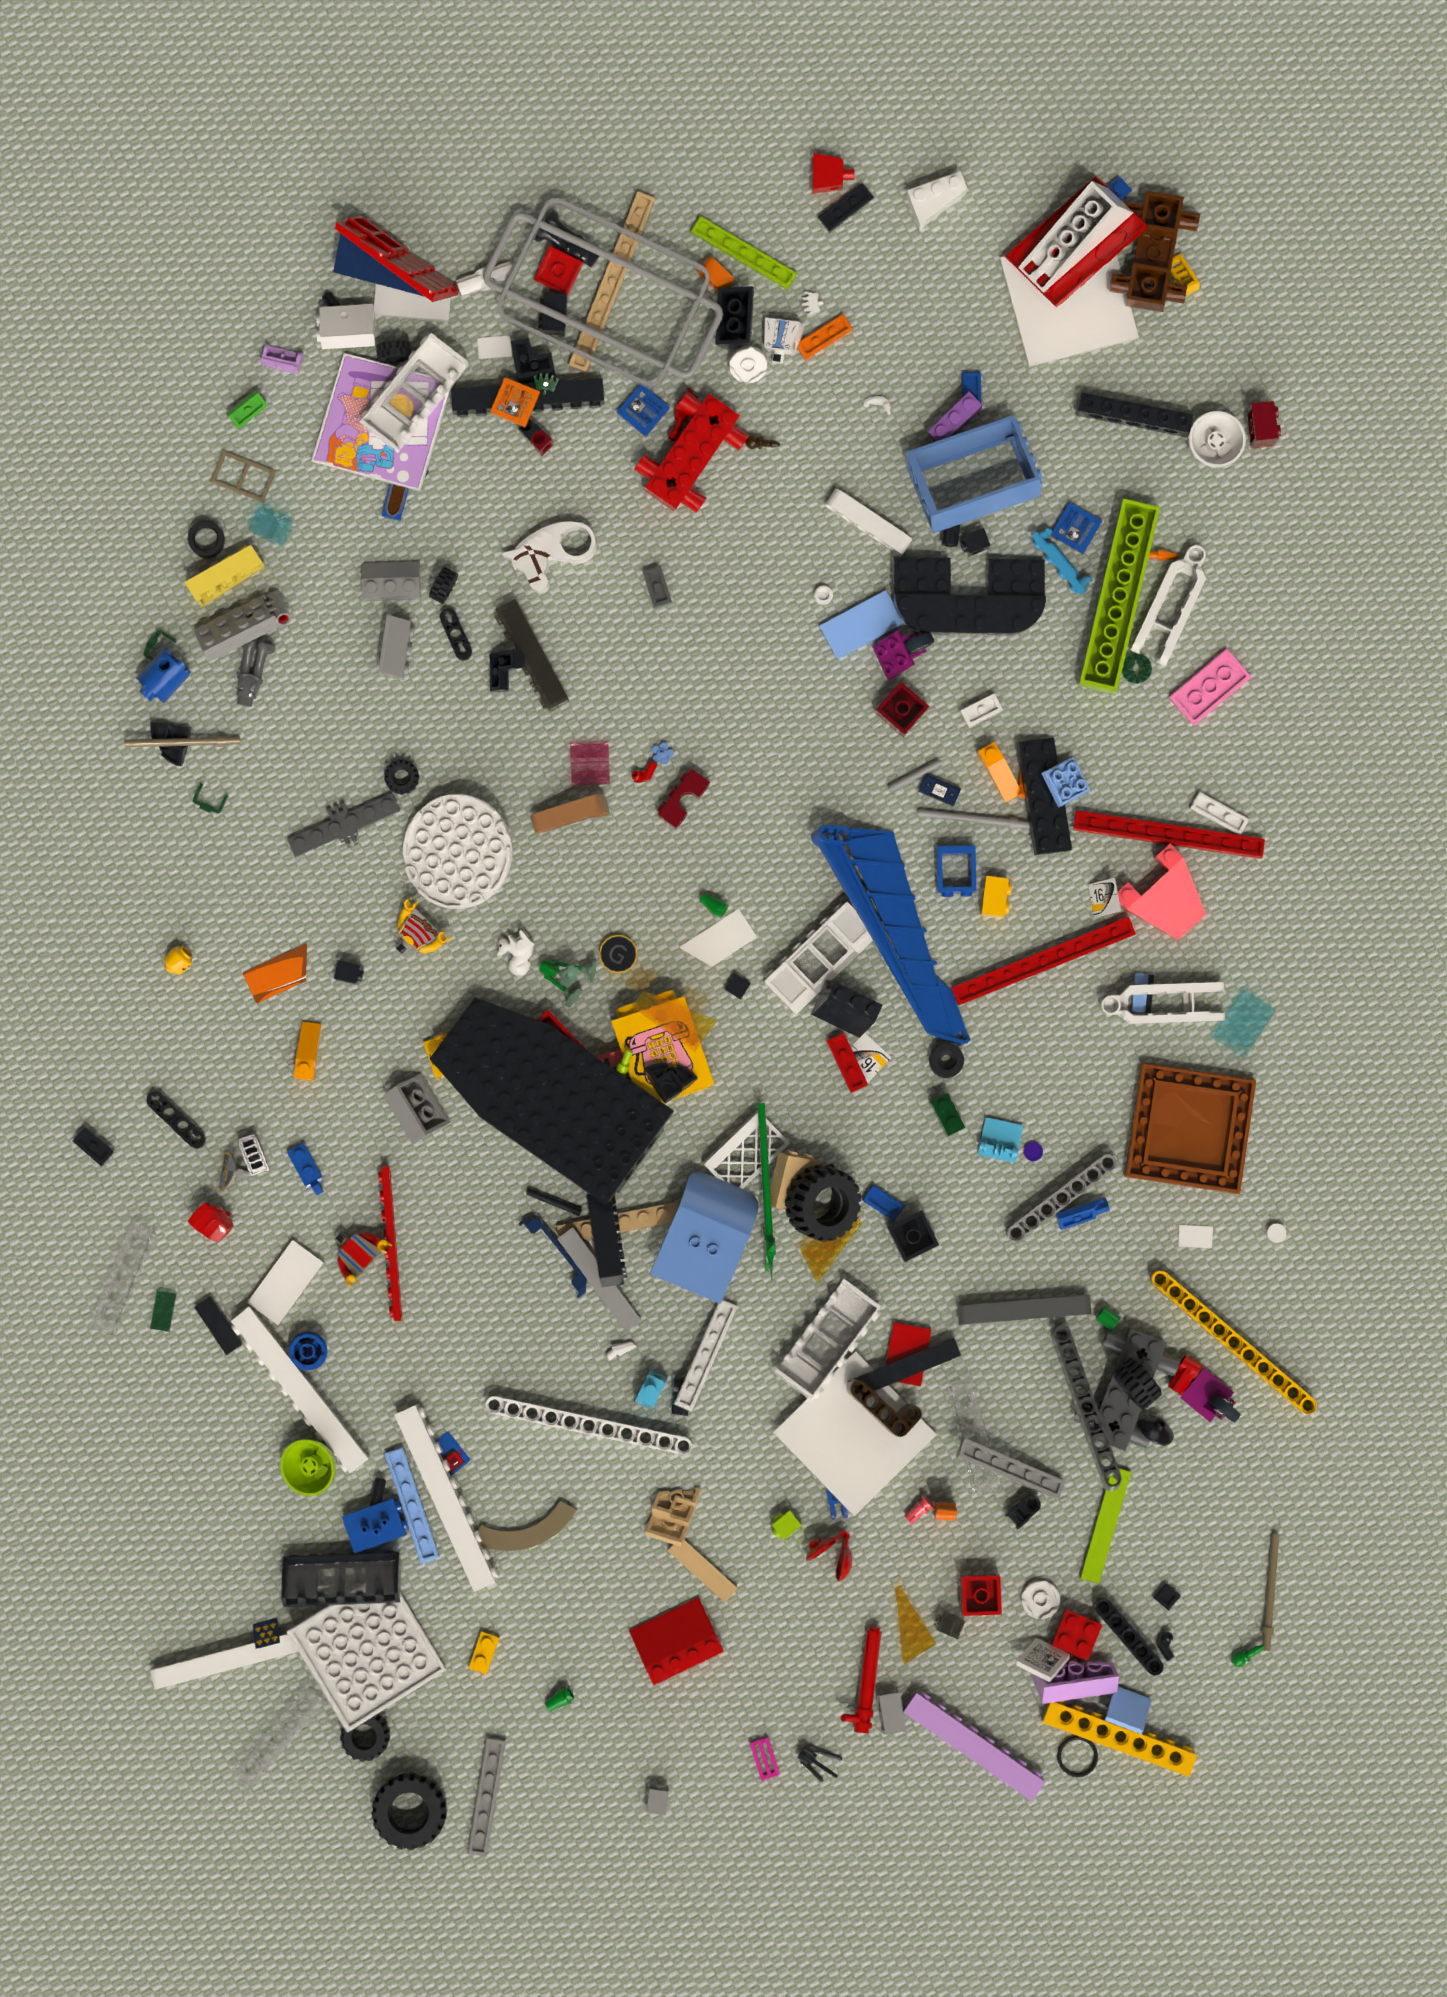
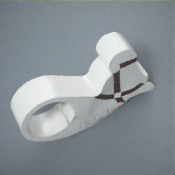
M572 521L559 522L539 529L519 543L514 550L504 552L502 555L505 559L512 561L515 570H519L526 575L534 592L543 594L549 590L550 586L546 577L550 561L555 560L574 564L585 563L594 556L597 549V541L593 531L587 525ZM576 530L584 531L591 536L589 550L580 556L567 554L561 544L563 538Z

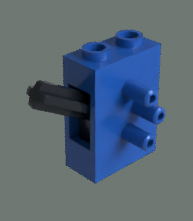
M375 1478L369 1507L342 1516L354 1553L406 1536V1531L409 1530L406 1519L402 1520L400 1512H402L400 1502L396 1501L395 1498L382 1502L386 1480L383 1478Z

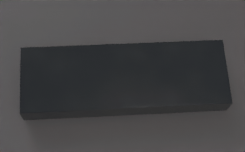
M862 183L818 216V219L830 233L870 203L874 196Z
M211 1296L194 1307L226 1355L243 1345Z

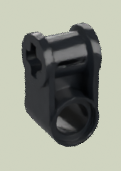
M1028 1495L1005 1513V1517H1009L1018 1530L1040 1510L1041 1502L1037 1496ZM1035 1499L1037 1501L1036 1508H1027V1501Z

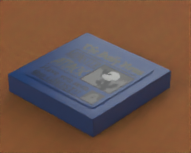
M639 385L617 411V414L644 437H647L670 410V407L646 387Z
M1069 502L1051 537L1084 554L1102 520Z

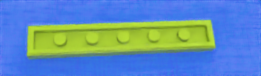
M699 216L690 231L694 236L786 290L789 289L797 276V272L702 216Z
M1120 1468L1122 1480L1119 1488L1115 1491H1107L1105 1489L1080 1579L1097 1584L1100 1583L1131 1475L1130 1471ZM1109 1477L1108 1483L1116 1484L1117 1480L1114 1477Z

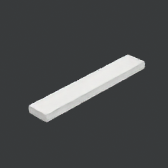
M722 1300L721 1304H717L674 1405L692 1412L736 1312L737 1305L726 1300Z

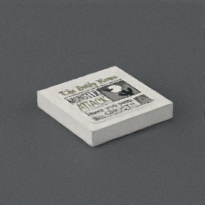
M1036 1638L1017 1660L1016 1666L1051 1682L1069 1660L1070 1654Z

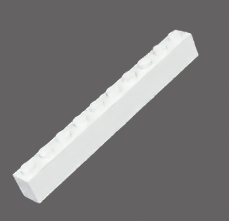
M248 1307L231 1320L233 1323L231 1328L237 1335L241 1334L245 1339L243 1343L250 1351L254 1350L257 1354L255 1358L261 1366L265 1364L269 1369L267 1374L270 1378L280 1383L279 1389L285 1396L289 1395L293 1400L291 1402L292 1406L296 1411L301 1410L305 1415L303 1420L309 1427L312 1425L316 1429L315 1435L321 1442L325 1441L334 1457H338L341 1461L338 1464L345 1473L347 1471L352 1473L370 1459L304 1373L294 1365L289 1354L253 1308Z
M417 1404L395 1414V1418L472 1589L476 1592L498 1581L496 1577L499 1575L495 1566L491 1567L489 1562L491 1558L486 1548L483 1549L480 1544L483 1541L479 1531H475L473 1527L475 1522L471 1513H467L464 1507L467 1505L462 1495L459 1496L457 1491L459 1487L456 1479L450 1476L449 1471L451 1469L447 1460H443L441 1456L443 1451L439 1442H435L433 1435H435L434 1430L430 1424L427 1425L425 1420L427 1417L423 1407H419Z

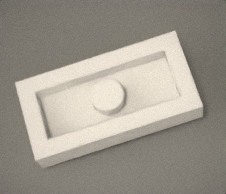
M994 693L964 708L960 713L968 728H971L1002 712L1003 709Z

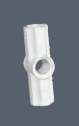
M510 261L494 267L491 273L492 281L499 284L509 280L513 271ZM486 267L477 270L475 274L456 280L462 297L480 290L488 291L491 289L485 284L483 279Z

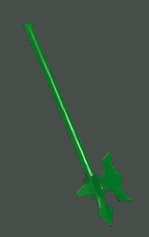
M758 1103L765 1227H762L765 1271H769L770 1268L771 1280L773 1281L774 1255H776V1245L772 1226L765 1103Z

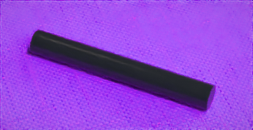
M531 1188L527 1190L526 1195L577 1216H580L582 1209L539 1191Z

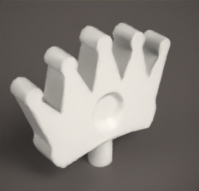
M805 291L804 293L808 297H803L802 299L808 302L802 303V306L807 307L804 309V312H810L807 314V317H810L820 312L818 305H822L823 301H818V293Z

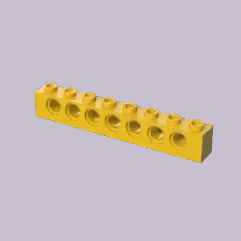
M1066 1701L1047 1704L1042 1718L1044 1724L1190 1777L1197 1758L1193 1748L1183 1745L1182 1748L1175 1746L1176 1742L1164 1738V1741L1159 1740L1156 1734L1146 1731V1734L1137 1733L1102 1719V1714L1091 1711V1714L1083 1712L1084 1708L1078 1705L1067 1706L1065 1705ZM1063 1711L1070 1712V1718L1066 1721L1060 1719V1714ZM1085 1717L1088 1719V1725L1081 1728L1078 1725V1721ZM1101 1724L1107 1727L1104 1734L1097 1733V1727ZM1118 1731L1125 1733L1122 1741L1115 1740V1734ZM1136 1738L1143 1739V1745L1139 1748L1133 1746ZM1154 1745L1161 1746V1752L1157 1755L1152 1754L1151 1751ZM1174 1751L1180 1754L1177 1761L1170 1760V1754Z

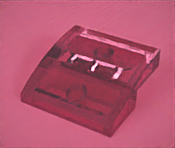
M609 743L571 744L572 786L610 784Z

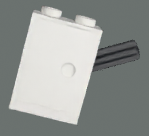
M325 292L322 300L328 307H319L320 315H316L317 327H320V330H317V342H321L322 349L375 346L373 304L341 306L332 293Z

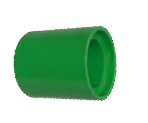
M1104 1306L1095 1320L1112 1331L1121 1319V1316L1107 1306Z

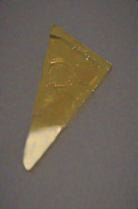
M860 1219L853 1222L851 1230H846V1234L841 1238L837 1237L836 1240H827L826 1242L817 1240L800 1249L816 1282L820 1281L862 1224Z
M898 1586L896 1588L902 1660L906 1664L936 1645L901 1587Z

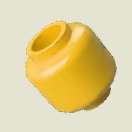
M175 946L165 955L164 962L166 965L164 967L171 974H182L191 966L193 956L186 947Z

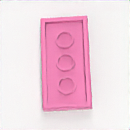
M1226 648L1169 696V699L1194 726L1252 676Z

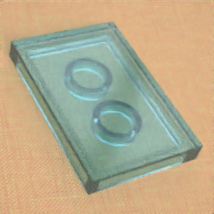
M1242 990L1225 1016V1021L1221 1022L1212 1038L1244 1059L1276 1010L1247 991Z

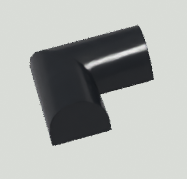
M512 649L490 654V692L509 691V670L520 669L525 664V656L520 650Z

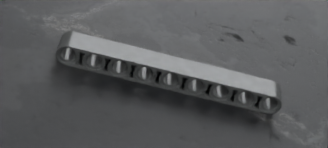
M1060 1325L1055 1328L1052 1341L1103 1487L1107 1491H1115L1120 1486L1121 1474L1071 1331L1067 1326ZM1064 1333L1066 1335V1339H1059L1057 1337V1334ZM1070 1351L1073 1356L1065 1357L1063 1352ZM1077 1369L1079 1374L1074 1376L1070 1374L1069 1370ZM1081 1386L1085 1389V1392L1080 1394L1075 1388ZM1087 1404L1092 1410L1086 1412L1082 1409V1405ZM1091 1422L1096 1423L1098 1428L1092 1430L1088 1427V1424ZM1098 1440L1102 1441L1104 1443V1447L1098 1448L1095 1446L1094 1442ZM1108 1459L1111 1465L1104 1466L1101 1460ZM1114 1477L1117 1483L1110 1484L1107 1478Z

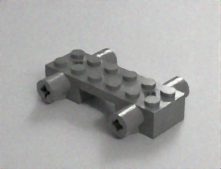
M1128 1328L1125 1337L1108 1330L1101 1347L1118 1355L1114 1371L1131 1357L1137 1360L1152 1378H1154L1156 1370L1174 1377L1181 1360L1164 1352L1167 1342ZM1143 1348L1145 1356H1141V1358L1139 1359V1355H1137L1136 1352L1137 1350H1141ZM1112 1374L1103 1400L1100 1401L1098 1406L1110 1445L1126 1451L1128 1443L1146 1449L1150 1440L1143 1435L1139 1425L1136 1424L1141 1408L1128 1397ZM1086 1404L1082 1405V1409L1084 1411L1088 1412L1092 1410L1090 1406ZM1076 1411L1074 1421L1081 1423ZM1115 1420L1118 1425L1117 1429L1111 1431V1427H1108L1109 1423H1113ZM1091 1422L1088 1424L1092 1430L1098 1428L1096 1423Z

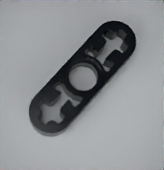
M444 609L440 613V621L458 660L468 661L472 657V649L457 614L453 609ZM445 614L454 615L451 620L454 625L458 623V626L450 627L449 622L443 620L446 617ZM459 630L462 633L461 638L453 640L451 632ZM465 640L466 643H462L465 650H469L467 656L459 655L458 653L461 652L459 645L455 647L454 644H460Z

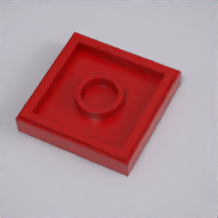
M549 245L534 280L561 294H567L568 297L584 262Z

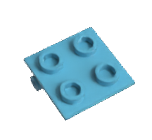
M986 1117L978 1155L1015 1163L1019 1152L1018 1148L1023 1125Z

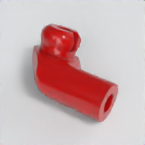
M649 761L645 770H636L632 773V779L636 783L651 780L658 764Z

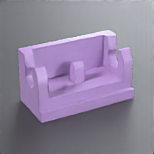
M265 344L260 362L265 367L299 374L304 353Z

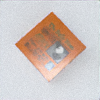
M504 378L490 413L526 428L540 391Z

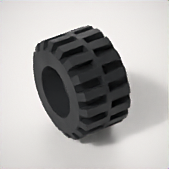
M1131 1357L1113 1372L1114 1379L1119 1386L1143 1410L1162 1396L1161 1388L1137 1360Z
M376 1714L360 1724L369 1725L376 1732V1741L370 1747H362L356 1743L354 1739L356 1728L349 1732H346L344 1727L341 1728L340 1741L342 1742V1749H345V1753L352 1756V1759H358L360 1762L372 1761L378 1758L387 1748L390 1740V1728L387 1726V1721L383 1720L380 1714Z

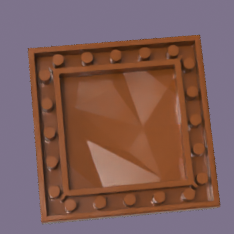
M1141 1063L1124 1177L1240 1194L1256 1080Z

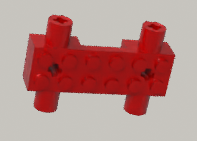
M686 392L676 406L691 417L685 429L660 464L644 454L634 470L649 480L642 490L666 507L675 511L679 504L682 503L697 513L705 502L706 497L692 488V485L723 440L739 451L749 435L734 425L740 415L711 394H708L703 402ZM709 418H710V419L714 418V419L716 420L715 422H717V423H716V424L714 423L713 425H711V424L709 423V422L711 421V420H709ZM666 480H672L674 486H671L670 488L667 487L668 483L666 482Z

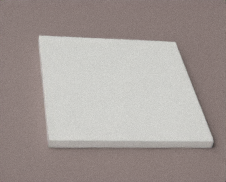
M1117 255L1058 307H1055L1004 256L1000 257L1028 367L1139 339L1131 307L1126 306L1128 295L1109 292L1112 273L1122 274Z
M856 1351L845 1361L841 1368L834 1372L836 1375L829 1384L827 1382L824 1383L821 1387L824 1391L818 1399L814 1397L810 1401L807 1398L773 1432L853 1516L937 1435L920 1418L905 1436L897 1437L886 1430L849 1395L846 1389L847 1381L873 1371V1368ZM889 1385L874 1391L896 1413L907 1404ZM873 1396L867 1399L869 1407L874 1404ZM887 1409L881 1412L882 1420L888 1417ZM912 1409L908 1410V1417H914L915 1412ZM897 1423L895 1425L894 1429L896 1433L901 1431V1423Z

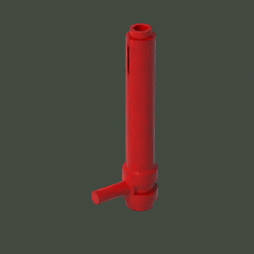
M869 1626V1630L866 1631L857 1707H855L854 1714L841 1715V1721L853 1722L854 1732L869 1734V1729H872L871 1717H873L874 1713L872 1706L882 1635L878 1627Z

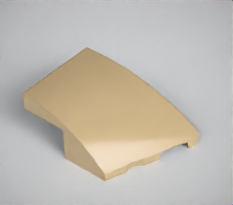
M701 1488L689 1491H682L680 1489L672 1492H658L652 1506V1517L645 1535L682 1547L698 1503Z

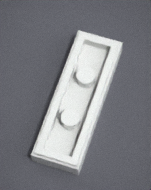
M1200 791L1189 808L1237 835L1242 834L1249 821L1247 817Z

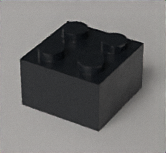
M923 1211L887 1228L903 1262H907L939 1246Z

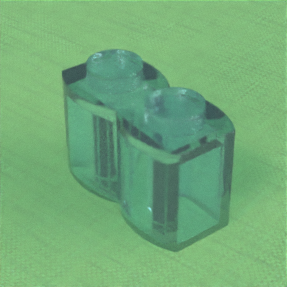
M258 509L249 527V531L284 548L294 529L293 525H291L292 521L282 516L280 519L275 517V513L269 509Z

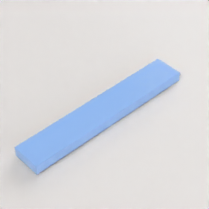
M401 1447L384 1453L421 1564L439 1558L440 1556L404 1448Z

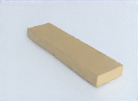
M684 1540L682 1547L673 1544L668 1549L669 1553L724 1603L738 1589L686 1540Z

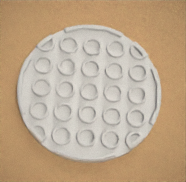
M450 794L435 798L419 810L408 825L403 842L405 870L410 882L413 883L418 893L437 906L449 909H466L480 905L490 899L500 889L509 873L512 862V841L508 827L496 809L480 798L466 794Z

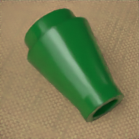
M706 892L699 900L715 917L718 916L719 918L723 917L729 907L726 901L709 895Z
M565 1686L564 1688L560 1687L544 1703L546 1708L552 1712L555 1709L571 1704L575 1698L570 1688Z

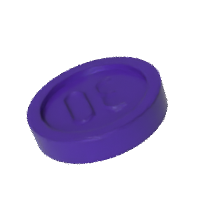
M1031 1142L1024 1148V1156L1029 1161H1038L1043 1155L1042 1146L1036 1142Z

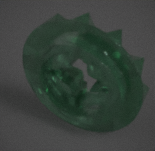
M1135 653L1125 658L1122 674L1129 683H1143L1150 677L1152 665L1146 656ZM1135 661L1138 667L1144 668L1138 672L1137 677L1135 671L1129 670L1134 667Z

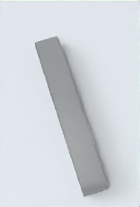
M1110 1154L1101 1156L1013 1223L1006 1232L1008 1239L1013 1242L1024 1239L1109 1174L1117 1165L1115 1157ZM1104 1158H1109L1112 1161V1166L1109 1169L1102 1165ZM1090 1169L1095 1170L1097 1173L1095 1180H1090L1087 1177V1172ZM1074 1181H1078L1082 1185L1079 1192H1075L1072 1189ZM1058 1193L1066 1195L1065 1203L1061 1204L1057 1201ZM1044 1204L1051 1207L1049 1215H1044L1041 1212ZM1028 1216H1033L1036 1219V1224L1033 1227H1029L1026 1224ZM1013 1228H1018L1021 1231V1235L1017 1239L1011 1236Z

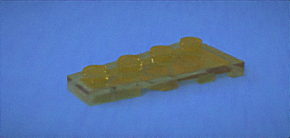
M645 991L641 993L632 1005L634 1009L693 1052L697 1050L717 1022L715 1019Z

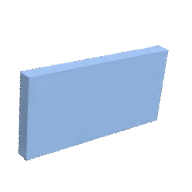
M885 590L825 622L819 628L838 660L902 626L904 622L898 616L894 603Z

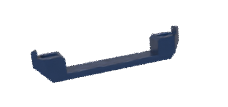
M524 1218L519 1222V1225L524 1224L531 1234H535L540 1229L545 1232L578 1274V1276L571 1280V1284L579 1292L576 1297L580 1298L585 1294L587 1278L540 1219Z

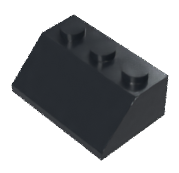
M753 286L718 288L717 303L722 308L723 316L716 330L715 345L729 350L739 349L751 344Z
M826 980L811 1015L860 1038L876 1022L883 1005L835 981Z

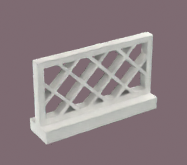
M758 1110L751 1114L702 1162L716 1178L725 1181L722 1177H727L728 1183L730 1177H740L739 1187L742 1189L761 1172V1165L757 1168V1164H761V1162H757V1151H760V1148H757V1139L759 1137ZM766 1119L768 1126V1161L770 1163L790 1143ZM747 1137H755L754 1148H744V1140ZM771 1137H779L784 1143L779 1148H771ZM733 1150H741V1161H730V1153ZM744 1150L754 1151V1162L743 1161ZM719 1164H727V1175H719L714 1169ZM730 1164H741L740 1175H730ZM743 1164H754V1172L751 1175H743Z

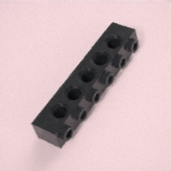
M1081 392L1076 412V416L1182 437L1189 436L1194 415Z

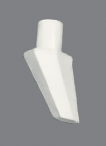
M631 1341L611 1345L612 1349L606 1356L612 1360L617 1354L621 1356L637 1346Z

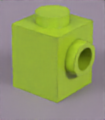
M789 1509L784 1514L780 1512L772 1519L774 1521L772 1523L774 1528L771 1531L778 1539L782 1537L785 1540L802 1525Z

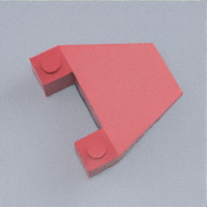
M1169 844L1154 858L1167 873L1142 896L1129 882L1118 891L1120 907L1125 912L1179 940L1206 915V912L1183 856Z

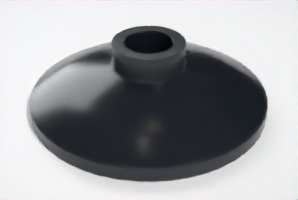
M1144 1415L1139 1420L1141 1432L1151 1442L1162 1446L1172 1443L1174 1434L1165 1421L1153 1415Z

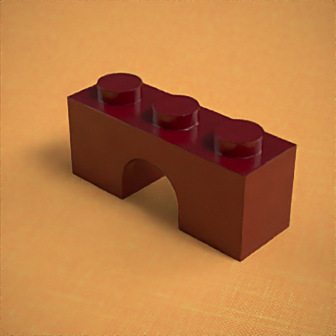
M693 769L690 772L685 771L680 778L682 782L679 787L674 786L669 793L670 799L667 803L663 801L657 809L659 812L658 817L675 830L678 829L688 815L680 807V799L685 795H693L699 800L710 786V782Z

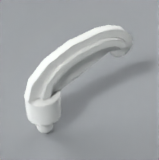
M875 396L864 401L865 408H868L869 404L883 405L884 411H887L888 415L891 414L890 402L884 397Z

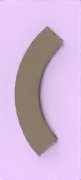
M560 1500L555 1509L541 1522L517 1531L496 1530L481 1524L478 1531L483 1541L480 1544L483 1547L501 1551H515L534 1547L559 1533L571 1520L577 1509Z

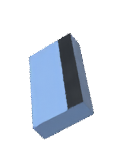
M1134 974V985H1153L1154 975ZM1153 994L1133 995L1131 1012L1151 1013Z

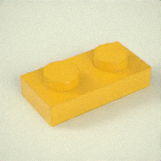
M481 1631L468 1668L487 1675L500 1637Z

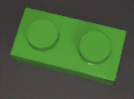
M254 390L226 414L233 424L240 429L268 405L260 394Z

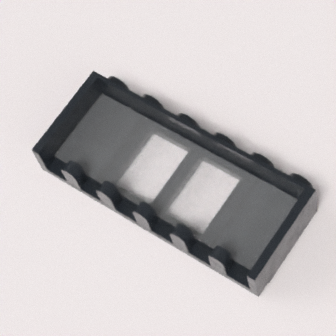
M369 1551L367 1553L349 1552L347 1554L329 1553L327 1555L309 1554L305 1556L293 1554L283 1556L281 1586L283 1607L399 1603L402 1564L400 1553L395 1551L379 1553Z

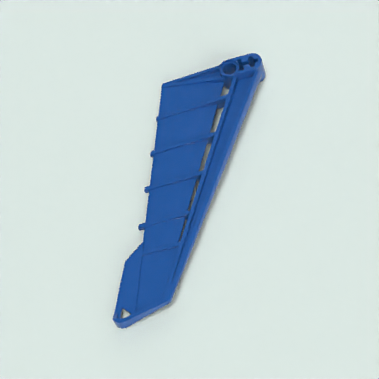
M823 825L813 831L811 834L813 844L820 848L927 1034L958 1045L970 1042L971 1039L967 1033L953 992L936 977L933 965L938 964L937 961H931L923 934L927 931L926 928L921 927L914 903L916 897L912 896L904 870L905 864L902 863L894 832L834 825ZM843 845H848L854 859H849ZM853 865H857L869 892L865 891ZM869 898H872L884 926L881 924ZM885 931H887V933H888V935H889V937H890V939H891V941H892V943H893V946H892V944H891V942H890V940H889V938H888V936H887V934H886ZM960 1031L962 1033L963 1039L957 1038V1035Z

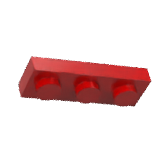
M842 1033L827 1040L826 1042L850 1093L868 1086L845 1034Z

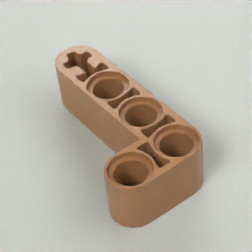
M595 794L534 813L530 817L535 834H540L588 818L606 816L610 814L605 795Z

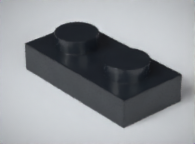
M84 1127L72 1141L101 1167L115 1153L87 1127Z

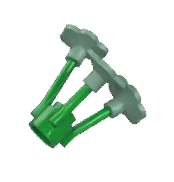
M544 959L540 965L539 972L544 974L545 979L551 981L564 992L563 994L568 997L565 1005L569 1008L578 1000L583 991L581 988H577L574 992L569 989L572 983H575L577 980L576 974L578 970L581 973L588 974V981L592 983L596 974L597 961L593 959L590 966H577L554 959L552 961ZM559 974L561 976L560 983L552 978V976L555 977Z

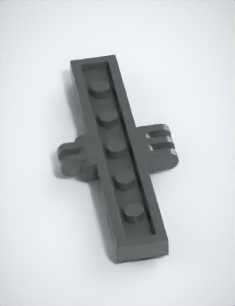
M393 793L348 812L344 801L340 802L342 810H339L337 804L333 805L335 813H332L330 807L326 808L331 819L330 821L287 839L294 856L298 857L336 839H339L341 843L345 842L347 848L351 847L349 839H352L354 845H357L356 836H359L357 830L400 812Z

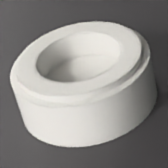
M822 585L816 588L814 592L816 603L827 605L832 601L833 592L828 586Z
M1281 1224L1270 1225L1266 1231L1267 1238L1273 1243L1282 1242L1286 1237L1285 1227Z

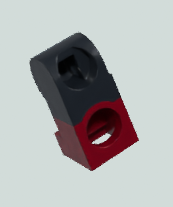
M529 419L526 428L522 426L518 428L522 436L541 456L554 445L552 439L531 419Z

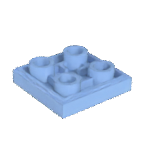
M1074 756L1042 772V776L1058 807L1090 791Z
M1118 1687L1117 1693H1112L1105 1720L1142 1734L1152 1699Z

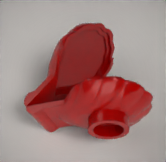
M841 1531L836 1537H829L824 1540L818 1537L807 1545L810 1550L807 1553L806 1561H811L843 1537L835 1575L838 1582L848 1576L852 1567V1552L847 1545L850 1534L846 1531Z

